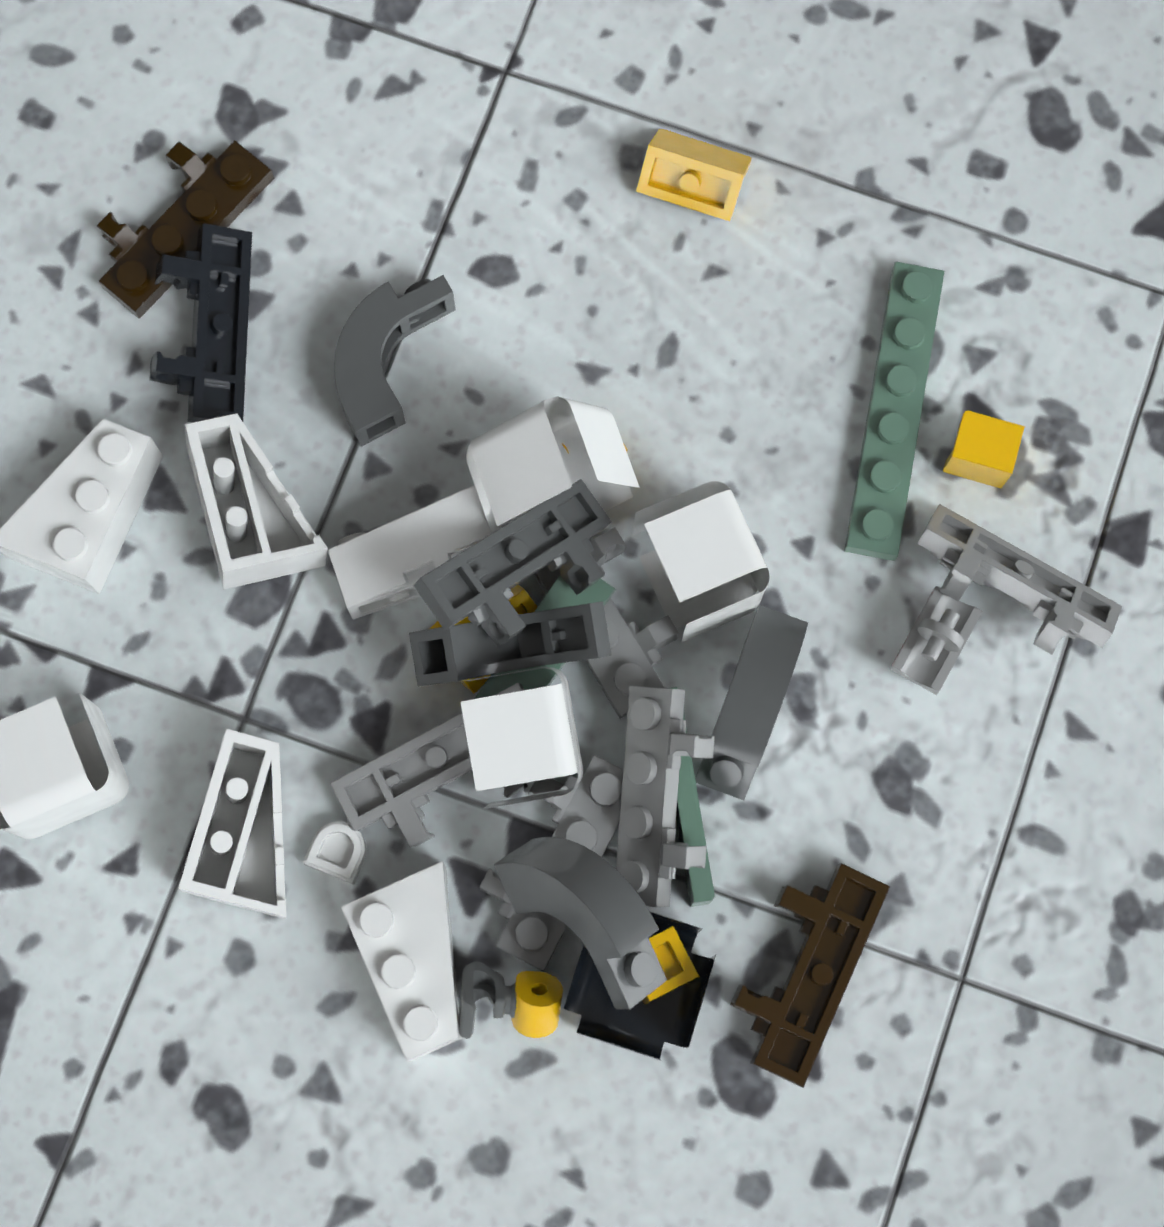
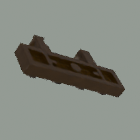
M236 140L217 159L208 152L200 159L181 142L178 141L165 156L171 169H180L184 173L186 180L180 185L184 193L149 229L142 224L134 232L127 224H119L112 212H109L96 225L102 231V237L115 247L109 255L116 262L99 280V283L107 293L137 318L140 319L173 285V283L165 281L155 284L156 264L161 259V256L164 254L184 258L186 251H197L198 230L203 223L228 227L273 181L272 170Z
M840 863L837 864L827 889L814 885L810 895L789 885L782 886L774 907L785 908L793 912L794 917L804 920L799 932L806 935L783 989L775 986L770 997L757 994L741 984L738 985L730 1005L756 1017L750 1030L762 1035L750 1062L751 1064L804 1088L890 889L889 885Z

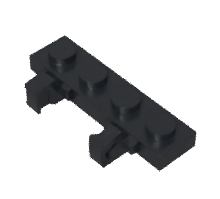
M203 223L198 230L197 251H186L184 258L163 254L156 264L155 284L165 281L173 283L176 289L187 288L186 298L194 299L192 347H186L183 355L178 356L176 359L165 358L161 352L157 351L151 358L149 375L150 381L177 385V394L189 395L187 422L194 423L232 414H238L243 422L252 232Z

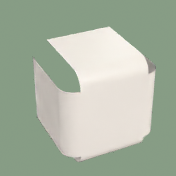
M562 397L545 399L471 441L467 450V464L491 533L525 514L527 510L571 488L572 484L582 479L604 511L632 498L633 495L629 486L640 488L612 413L603 407ZM562 444H564L567 447L568 452L565 450Z
M710 481L635 513L632 536L647 530L656 549L639 556L665 615L670 617L676 629L686 625L681 643L748 615L757 609L769 583L770 574L733 492L726 484L719 481Z
M541 667L555 671L559 675L562 684L461 702L476 791L578 773L577 784L580 782L583 775V765L568 681L562 671L554 667ZM575 786L565 790L491 802L483 809L562 796L571 792Z
M80 694V697L104 755L108 770L88 719L67 727L56 697L1 719V830L25 839H33L117 804L127 795L129 780L103 713L98 706L82 694Z

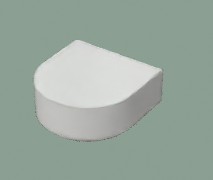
M341 821L328 823L321 827L314 835L303 864L354 885L366 856L364 837L358 830L354 831L349 823Z

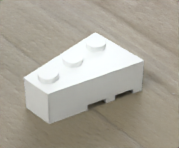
M238 414L185 424L186 446L223 590L325 567L328 547L321 537L315 534L301 513L300 506L292 494H288L274 473L273 466Z
M102 419L0 528V552L9 559L100 594L163 458L162 453L152 438Z
M473 485L372 531L348 535L337 542L338 546L329 549L328 553L347 609L352 619H356L421 597L413 585L422 576L492 533L476 487Z
M230 729L225 730L178 887L181 892L283 919L286 918L279 743Z
M443 861L341 907L406 1062H412L462 1039L459 1034V1004L454 966L447 870Z

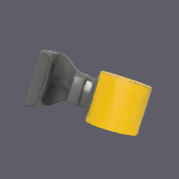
M481 962L470 963L463 969L459 999V1034L463 1038H471L474 1032L476 1015L475 1002L483 997H488L493 1006V1018H503L504 1014H509L513 1027L520 1034L532 1038L546 1037L552 1034L558 1027L563 996L562 984L555 976L549 973L522 971L518 973L516 981L512 986H505L504 978L500 973L490 969Z

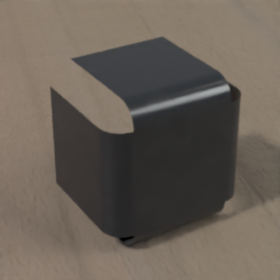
M650 912L659 930L648 937V939L674 926L699 977L645 1005L641 1000L631 1009L616 1010L595 963L583 944L564 1009L582 1015L576 1034L660 1060L664 1042L689 1048L716 955L708 958L691 953L696 936L703 928Z

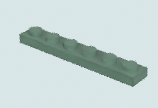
M896 261L892 268L844 552L895 561L898 557L944 270Z

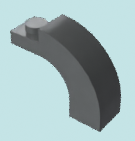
M444 275L432 281L430 279L417 281L399 298L388 281L370 293L355 308L342 329L335 352L334 378L346 420L361 447L406 423L402 407L385 377L387 362L394 348L405 337L456 311L453 290Z
M603 601L518 614L526 627L518 635L499 647L481 627V624L475 627L471 622L454 625L446 631L443 627L410 632L409 638L417 686L456 682L519 669L611 656Z
M762 605L758 606L711 735L715 736L713 758H702L695 778L696 783L741 800L745 799L782 706L809 622Z
M542 837L531 839L493 864L516 914L529 912L550 914L565 923L580 938L590 953L616 1010L631 1009L667 981L648 937L659 930L653 916L630 883L597 853L568 839Z

